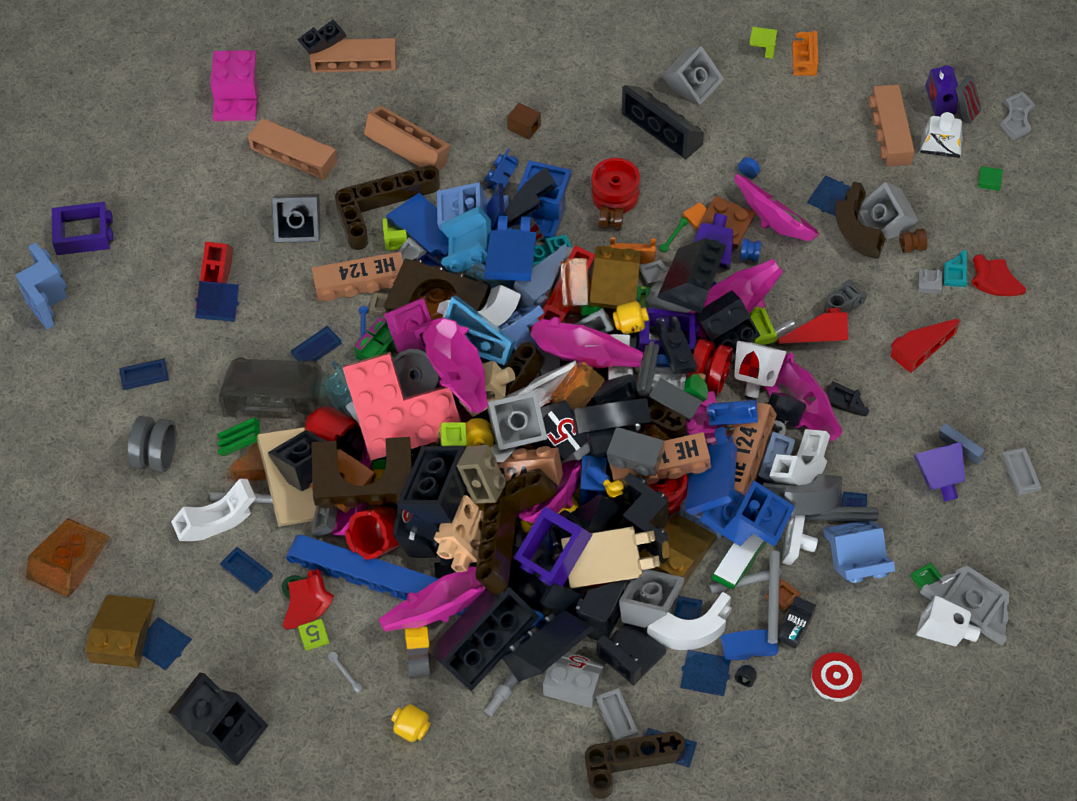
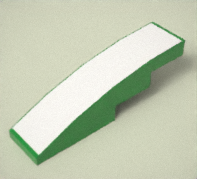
M752 533L741 546L733 543L711 579L734 590L753 566L757 555L767 542Z

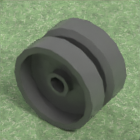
M408 349L400 352L393 358L404 398L440 387L441 378L427 358L426 350ZM415 371L419 373V377L416 380V375L414 374Z
M137 417L133 423L128 442V461L130 466L146 469L150 465V468L154 471L166 472L169 470L176 448L177 432L175 422L159 419L155 423V420L151 417Z

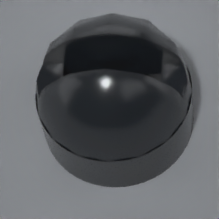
M743 665L738 669L734 678L737 683L746 687H752L757 673L752 666ZM743 677L748 679L749 681L744 683Z

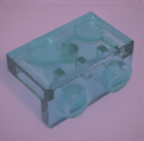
M334 360L331 364L336 373L322 387L334 407L345 413L347 411L346 405L353 400L343 371L345 364L340 365Z

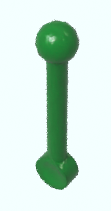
M686 218L680 219V224L667 242L660 245L661 252L668 251L673 239L682 227L688 224Z

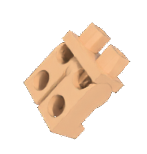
M463 495L453 522L441 523L439 532H436L434 537L439 543L437 554L444 559L454 558L451 568L456 572L467 571L470 563L477 562L482 528V521L480 519L483 520L484 512L478 510L479 507L467 495Z

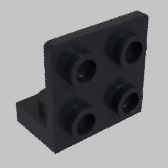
M626 623L610 639L603 635L597 640L596 655L634 686L666 654L667 650L639 626Z

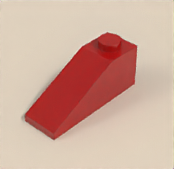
M205 241L196 309L219 311L231 270L234 249L232 246Z
M841 308L827 309V313L819 314L778 337L776 343L848 340L847 312L841 313Z
M956 318L908 331L902 338L899 336L893 341L890 357L910 373L914 372L957 333L960 321Z

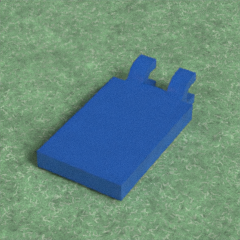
M420 193L386 215L387 222L396 230H406L407 239L410 237L427 251L426 255L432 258L436 255L442 261L443 258L448 256L449 238L438 227L437 207Z
M499 216L498 231L491 230L485 279L531 281L536 246V232H531L530 228L531 217H521V229H508V216Z
M724 426L715 429L717 444L707 443L711 468L699 474L689 473L686 511L690 516L733 502L737 446L733 442L731 435L726 437Z

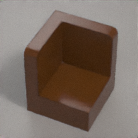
M518 103L507 116L508 130L530 140L541 126V113Z

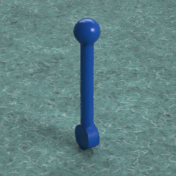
M366 306L359 308V313L361 314V338L365 334L366 314L368 313Z

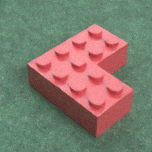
M391 352L350 363L343 367L370 460L386 456V438L410 437L412 449L436 442L441 423L462 422L454 394L448 387L442 386L404 398Z

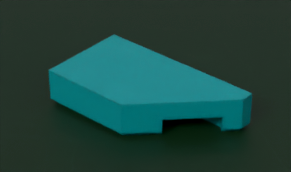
M962 250L958 256L944 264L943 286H967V250Z

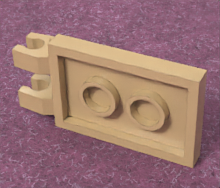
M632 526L591 533L593 534L568 578L570 588L643 576L642 570L660 566L659 556L640 558L637 546L655 541L654 530L635 534ZM570 537L561 539L563 549Z

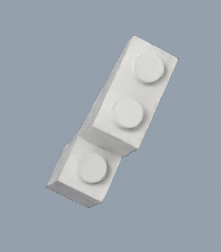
M573 361L535 378L526 387L504 398L536 391L539 405L542 407L583 385L586 381L576 361Z

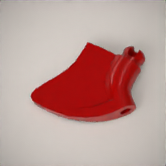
M982 254L974 256L973 262L976 276L971 281L974 287L985 293L997 296H1018L1026 293V288L1010 273L1005 259L988 261Z
M316 569V571L309 570L307 573L308 579L288 583L290 603L283 622L284 629H295L298 626L315 621L331 605L335 596L325 589L323 577H321L319 569Z

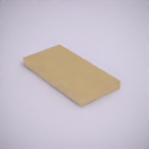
M304 428L258 434L257 436L278 526L309 522L314 519L316 506L313 500V490L309 488L300 491L288 484L268 455L269 451L303 432Z

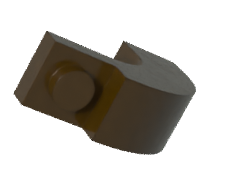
M853 182L851 189H848L846 192V201L837 200L835 210L837 225L846 242L855 251L864 256L879 259L886 238L881 229L867 227L858 222L859 212L866 191L862 183Z

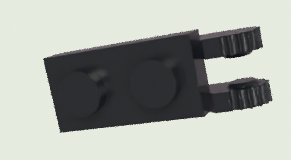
M670 317L669 325L672 332H667L666 324L662 318L656 319L655 323L659 341L672 374L696 372L697 364L677 317Z

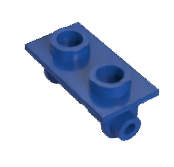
M509 148L504 155L499 154L493 165L496 168L494 171L490 169L484 181L487 184L484 190L489 186L496 194L504 191L510 178L503 175V173L511 177L518 166V159L507 155L510 151Z
M757 400L710 403L707 406L710 426L758 423Z

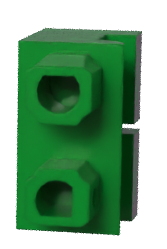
M381 316L369 328L368 333L366 332L354 346L356 359L361 361L391 352L392 355L397 351L387 321Z

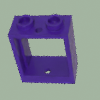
M105 202L52 208V244L56 255L110 249V241H114L112 227L109 228V223H113L112 211L107 210ZM100 218V233L65 237V222Z
M646 308L649 321L645 322V329L643 331L636 332V349L643 352L644 356L645 346L653 341L659 345L658 354H664L660 341L649 339V326L656 327V319L662 318L666 327L671 329L669 325L670 317L676 316L680 322L681 330L687 331V343L693 355L698 341H695V337L698 336L699 324L695 323V314Z
M544 506L514 558L522 563L520 568L533 575L536 571L541 574L538 579L550 586L553 583L563 586L593 534ZM552 523L570 532L572 536L551 572L532 562L531 559Z

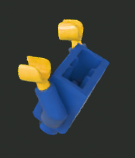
M591 452L587 456L582 457L579 506L586 504L597 495H605V489L609 497L623 494L621 491L623 489L622 483L619 480L611 483L610 477L606 474L607 458L592 457Z

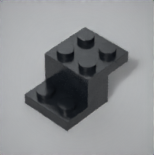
M629 472L623 479L625 499L632 506L623 514L624 528L633 526L635 534L654 530L655 541L639 544V546L652 556H659V561L664 564L670 557L668 534L663 530L670 522L668 499L661 491L656 490L655 492L642 477H635Z
M199 672L168 712L197 742L216 748L230 763L236 766L240 764L268 727V724L237 693L221 690L205 673Z

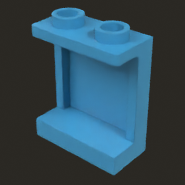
M479 206L441 224V231L449 238L448 256L442 259V265L450 273H461L486 261L491 232V219Z

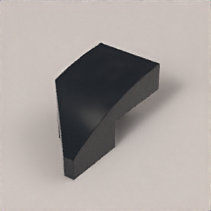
M834 381L831 382L826 393L831 407L860 416L868 415L869 409L864 406L860 398L861 393L859 389L854 392V390Z

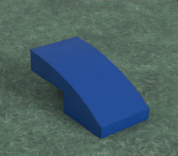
M768 629L740 631L724 634L720 637L725 660H748L751 656H775L778 653L777 643H768Z

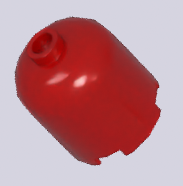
M323 406L307 417L304 429L326 441H336L337 446H339L342 442L341 437L348 430H355L361 427L353 417L334 407Z
M379 506L359 511L352 515L349 519L348 529L345 530L346 541L353 553L357 552L367 560L375 559L400 546L392 535L397 510L389 506Z

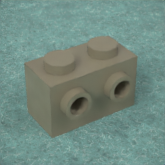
M489 445L467 446L457 464V468L474 504L494 503L506 484L505 477L498 467L496 457L493 455Z

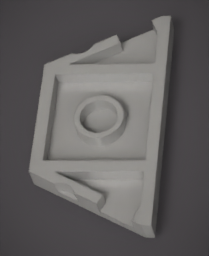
M967 565L956 570L953 574L941 577L939 581L931 585L927 584L922 587L920 593L930 600L938 596L970 611L969 624L981 628L980 632L999 645H1004L1007 640V635L1005 634L1006 623L1008 622V591Z

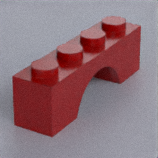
M576 245L574 246L549 300L542 309L544 314L538 317L539 321L558 317L560 323H564L565 317L593 264L595 254Z

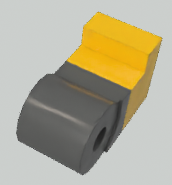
M406 628L405 636L410 678L431 676L428 628Z

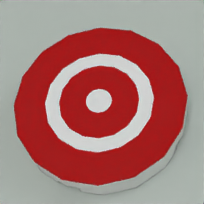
M831 652L822 655L815 662L812 668L811 682L815 691L821 697L827 700L831 699L836 702H842L851 699L858 693L862 683V671L859 664L852 657L844 653Z

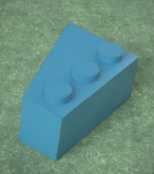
M458 296L451 297L445 318L456 321L459 326L468 327L469 331L465 336L477 348L480 357L506 365L510 360L516 340Z

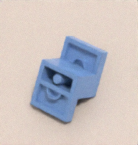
M480 182L437 191L438 227L441 230L442 223L479 206L491 219V230L498 231V218L503 216L511 200L509 195L487 199Z
M34 243L28 247L34 265L19 272L15 277L25 301L46 330L55 326L52 317L55 315L50 307L67 298L65 292L67 285L61 277L63 274L56 263L52 264L50 262L52 259L45 248L41 250L38 244Z
M540 305L520 307L504 323L497 326L516 340L511 357L518 346L524 342H532L540 350L528 327L533 326L534 323L539 321L538 317L544 314ZM497 363L498 366H499L502 370H503L504 367L506 366V365H502V364Z
M856 521L823 528L824 537L830 541L834 569L844 579L849 580V582H860L864 580V577L868 576L882 578L888 576L889 572L895 571L894 561L887 557L883 528L874 521Z

